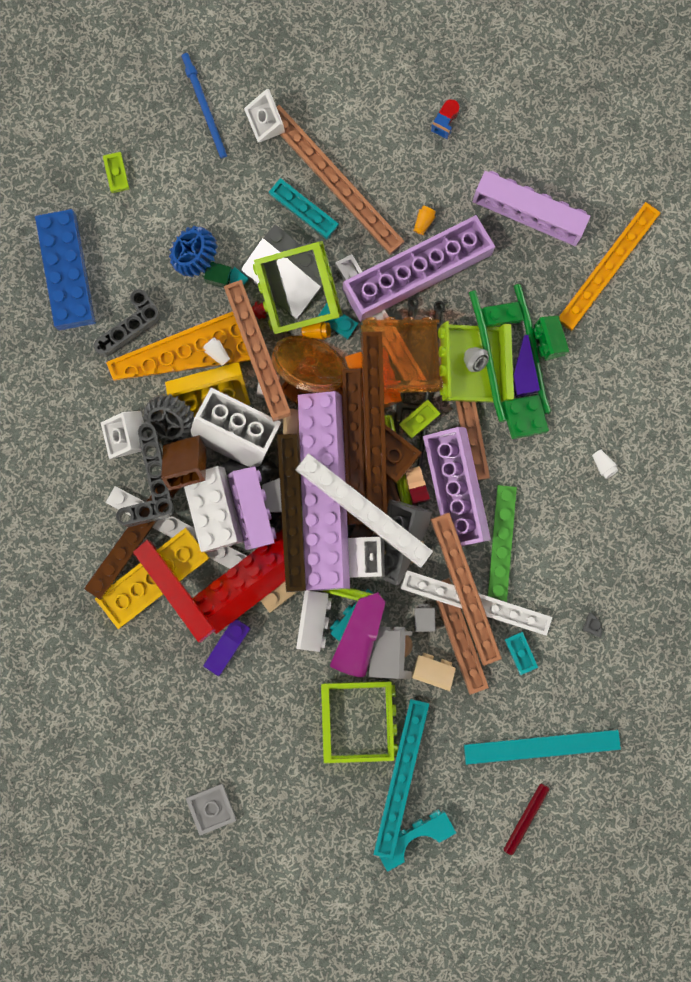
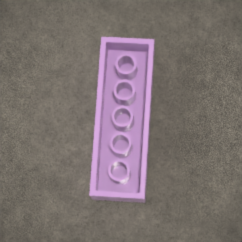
M484 171L472 201L573 246H576L590 219V215H587V212L582 209H573L566 202H557L547 194L536 193L531 187H522L516 181L509 178H501L498 173L493 171Z
M456 427L423 436L440 515L450 513L462 547L490 541L491 537L467 429L465 427Z

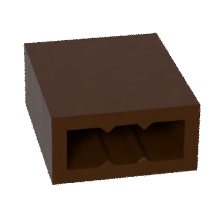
M199 435L163 445L161 478L169 491L206 481V447Z

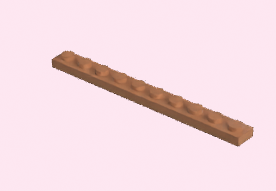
M278 105L277 110L285 133L280 134V136L389 255L395 252L404 244V240L287 112Z

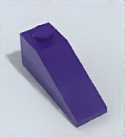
M524 335L513 371L515 397L535 394L540 391L528 335Z
M238 619L230 623L203 666L219 677L252 628Z

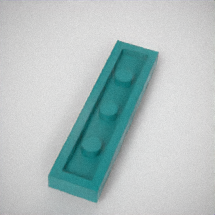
M281 178L268 192L270 196L326 240L339 226V223Z

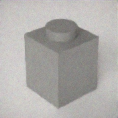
M418 604V608H414L415 632L435 631V608H430V604Z

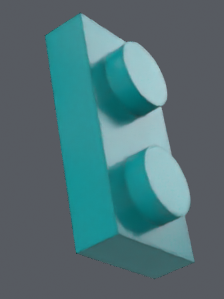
M326 303L318 316L330 314L328 303ZM345 314L339 318L325 321V323L328 322L333 331L347 340L358 326L357 322Z
M523 632L504 639L519 675L538 668Z

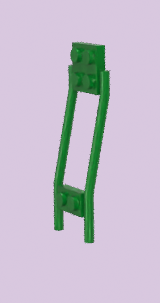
M521 284L514 285L518 302L481 308L477 292L473 290L469 292V296L479 327L482 347L489 355L486 367L499 422L507 421L512 439L547 433L549 428L544 414L551 413V409L546 396L532 321ZM524 321L526 335L529 336L540 391L536 396L501 402L487 327Z

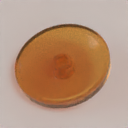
M299 335L285 337L277 342L271 356L276 372L286 382L301 390L312 393L332 392L343 384L342 369H347L345 361L335 349L315 338Z

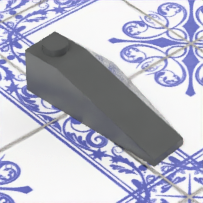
M389 499L387 515L418 540L422 541L427 532L432 512L418 506ZM384 540V543L387 544L386 554L384 555L385 577H383V580L399 586L411 560Z

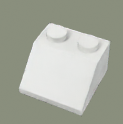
M141 411L122 412L101 422L109 459L142 451L138 436V429L144 424ZM145 431L143 437L148 438Z

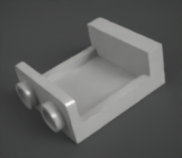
M379 627L370 657L369 677L412 678V671H404L405 636H412L411 631H405V627H394L393 631H390V627Z

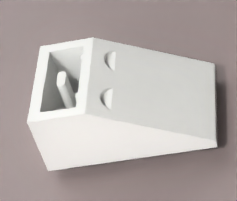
M382 537L348 538L350 578L385 577L384 539Z

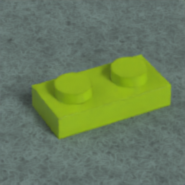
M116 152L103 155L110 192L117 193L130 190L122 153Z
M427 400L403 420L399 426L410 439H413L435 420L440 413Z

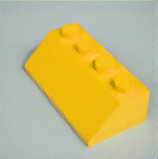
M239 362L165 382L167 396L171 394L173 398L178 396L180 401L185 400V405L190 406V411L194 412V418L210 388L222 392L246 405H251Z

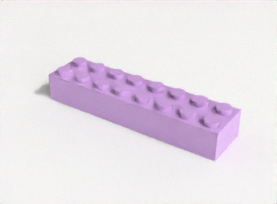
M477 215L344 281L342 291L361 322L491 256L495 245Z

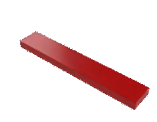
M146 540L133 551L195 639L201 643L215 631L214 627L151 541Z

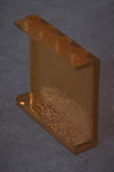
M368 317L361 322L360 339L361 332L382 331L384 393L439 392L443 388V380H440L437 341V324L439 320H433V317H424L422 320H414V317H405L403 320H396L395 317H386L384 320Z

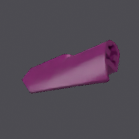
M378 592L358 599L332 658L330 667L352 676H366L386 602Z

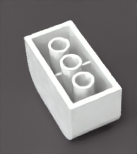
M210 388L194 418L191 434L193 437L199 435L206 447L249 467H258L261 465L281 422L278 420L273 422L272 417Z

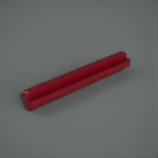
M539 784L504 847V851L507 854L513 855L549 792V787Z

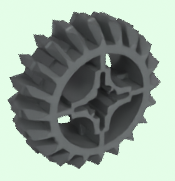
M163 393L149 400L145 407L143 418L145 423L154 426L160 436V440L166 438L167 442L170 440L176 442L183 440L191 433L194 412L190 411V406L185 405V400L180 401L178 396L173 398L171 394L166 396Z

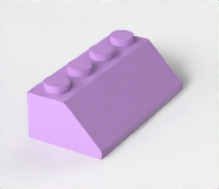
M254 466L231 472L227 477L245 549L250 550L273 544L276 534L274 528L270 527L269 520H271L269 508L266 509L265 507L266 494L264 489L261 490L259 482L262 481L260 471H256Z

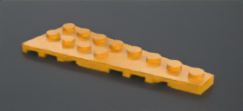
M232 311L107 361L106 364L114 381L221 366L206 354V350L203 348L214 337L216 340H220L230 358L224 365L251 360Z

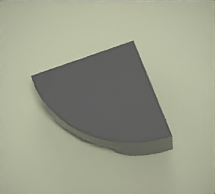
M589 612L582 631L601 638L602 628L600 622L594 614Z

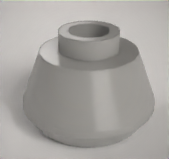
M477 347L469 348L464 354V362L470 372L481 371L489 360L488 352Z

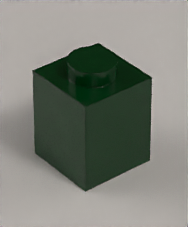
M211 261V267L206 268V272L202 273V277H204L205 283L224 288L230 282L232 268Z

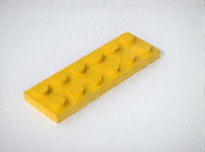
M187 527L157 549L179 581L183 580L210 558L206 552L200 551L198 541ZM139 563L111 585L101 600L95 598V600L117 629H120L160 598L163 593L143 565Z

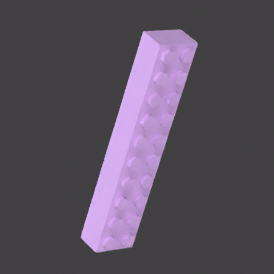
M336 391L298 395L300 463L309 453L345 482L342 395ZM301 475L306 590L350 589L347 510Z

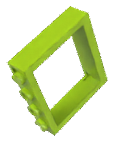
M323 241L254 260L253 270L259 278L258 288L264 296L263 306L269 314L270 319L268 323L274 334L343 316ZM313 250L330 314L281 326L263 263Z
M391 681L321 683L324 763L394 761V756H397L398 746L394 744L393 736H397V724H393V717L396 716V705H392V697H396L395 685H392ZM385 687L388 753L331 755L329 689Z

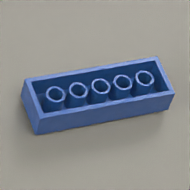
M73 209L35 216L54 327L60 331L96 324L75 212Z

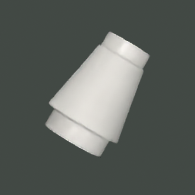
M215 337L203 346L206 350L205 353L221 366L230 360L220 340H216Z
M602 449L592 455L601 476H604L605 479L618 472L617 464Z

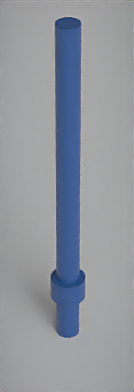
M184 53L181 57L186 67V75L191 80L217 151L222 159L227 157V153L197 78L198 72L196 67L192 65L189 54Z

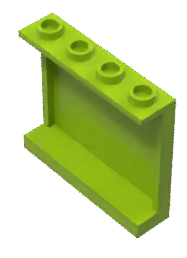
M446 321L438 329V338L441 345L438 354L441 357L439 375L442 376V384L440 385L442 401L493 402L487 367L485 366L479 372H470L464 362V354L469 348L477 347L483 349L479 327L449 325V321ZM503 324L500 327H487L501 402L513 400L511 324Z

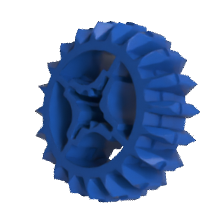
M187 227L186 232L181 231V235L176 236L177 240L172 242L173 247L169 249L171 251L169 258L171 259L170 263L178 273L193 278L194 275L199 276L201 272L205 273L207 267H211L210 263L215 261L213 257L217 255L216 249L218 246L216 245L217 240L208 230L203 227Z

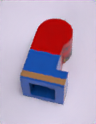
M449 99L443 104L431 127L432 132L445 139H448L451 134L452 127L449 126L450 123L459 114V104L456 100Z

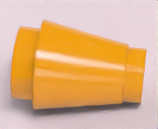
M422 206L418 211L413 231L424 235L436 218V211L427 206Z
M324 321L302 327L301 332L303 337L325 340L331 335V327L328 322L325 323Z

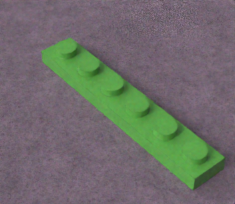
M497 485L487 596L507 602L517 487Z

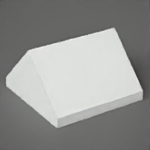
M269 89L263 91L244 108L257 142H262L285 133L283 122Z

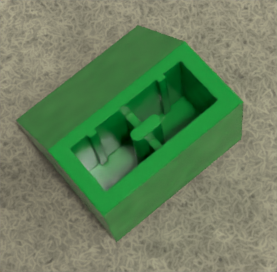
M559 316L540 317L534 325L535 328H533L535 339H538L540 346H538L540 356L544 357L545 361L566 356L570 351Z

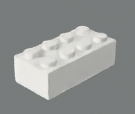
M216 466L206 469V481L185 486L184 489L200 551L212 552L242 543L244 540L225 468Z

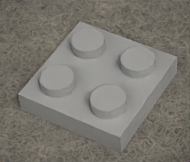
M223 783L186 798L199 835L237 821Z

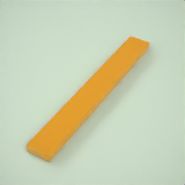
M647 202L644 203L560 314L559 319L562 325L570 331L574 329L661 212Z

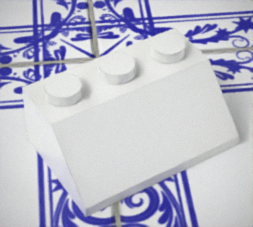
M305 591L296 649L320 652L321 648H325L326 637L323 636V629L328 628L329 617H325L326 609L330 610L332 598H328L329 594Z

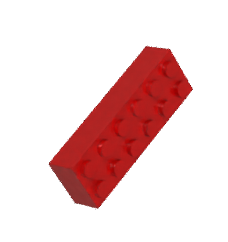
M283 529L276 533V539H274L273 544L258 547L192 598L214 627L215 634L219 633L285 582Z

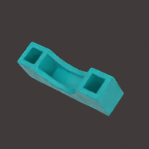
M437 809L429 814L430 818L424 821L419 819L412 823V828L400 830L393 860L380 857L387 872L405 862V849L414 838L428 836L440 843L456 834L444 810L440 812Z

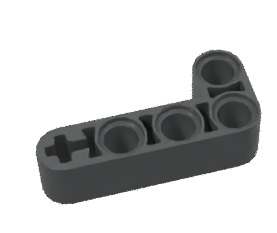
M136 289L130 295V300L137 311L95 340L94 349L100 356L108 357L159 322L160 313L144 290ZM139 296L145 297L142 303H136V298ZM154 311L155 316L153 318H146L148 312ZM139 322L140 325L137 329H131L132 323ZM117 333H124L122 340H115ZM111 338V340L113 341L114 345H112L111 342H110L108 339ZM102 344L106 345V350L102 349Z

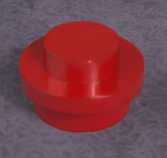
M256 301L255 305L252 306L254 314L259 320L267 318L263 302L259 303Z

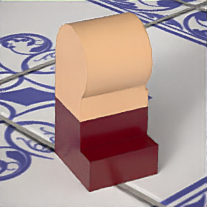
M420 466L410 468L405 475L412 505L429 501V493Z

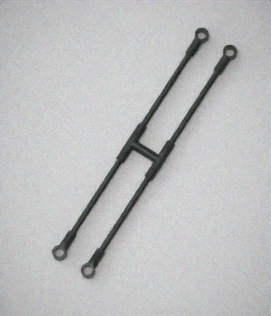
M414 297L410 298L407 302L409 309L405 345L408 350H410L416 308L419 305L418 299ZM410 301H415L417 305L411 306L409 303ZM436 301L433 306L435 311L434 333L424 402L427 400L431 402L432 399L431 388L438 329L441 326L442 312L445 309V304L442 301ZM441 304L443 308L438 310L436 305ZM402 378L399 388L402 401L396 404L394 420L396 422L395 432L398 435L403 410L415 411L422 405L404 402L406 389ZM427 427L421 431L419 451L422 452V455L418 458L417 467L420 466V468H422L425 444L423 436H426Z

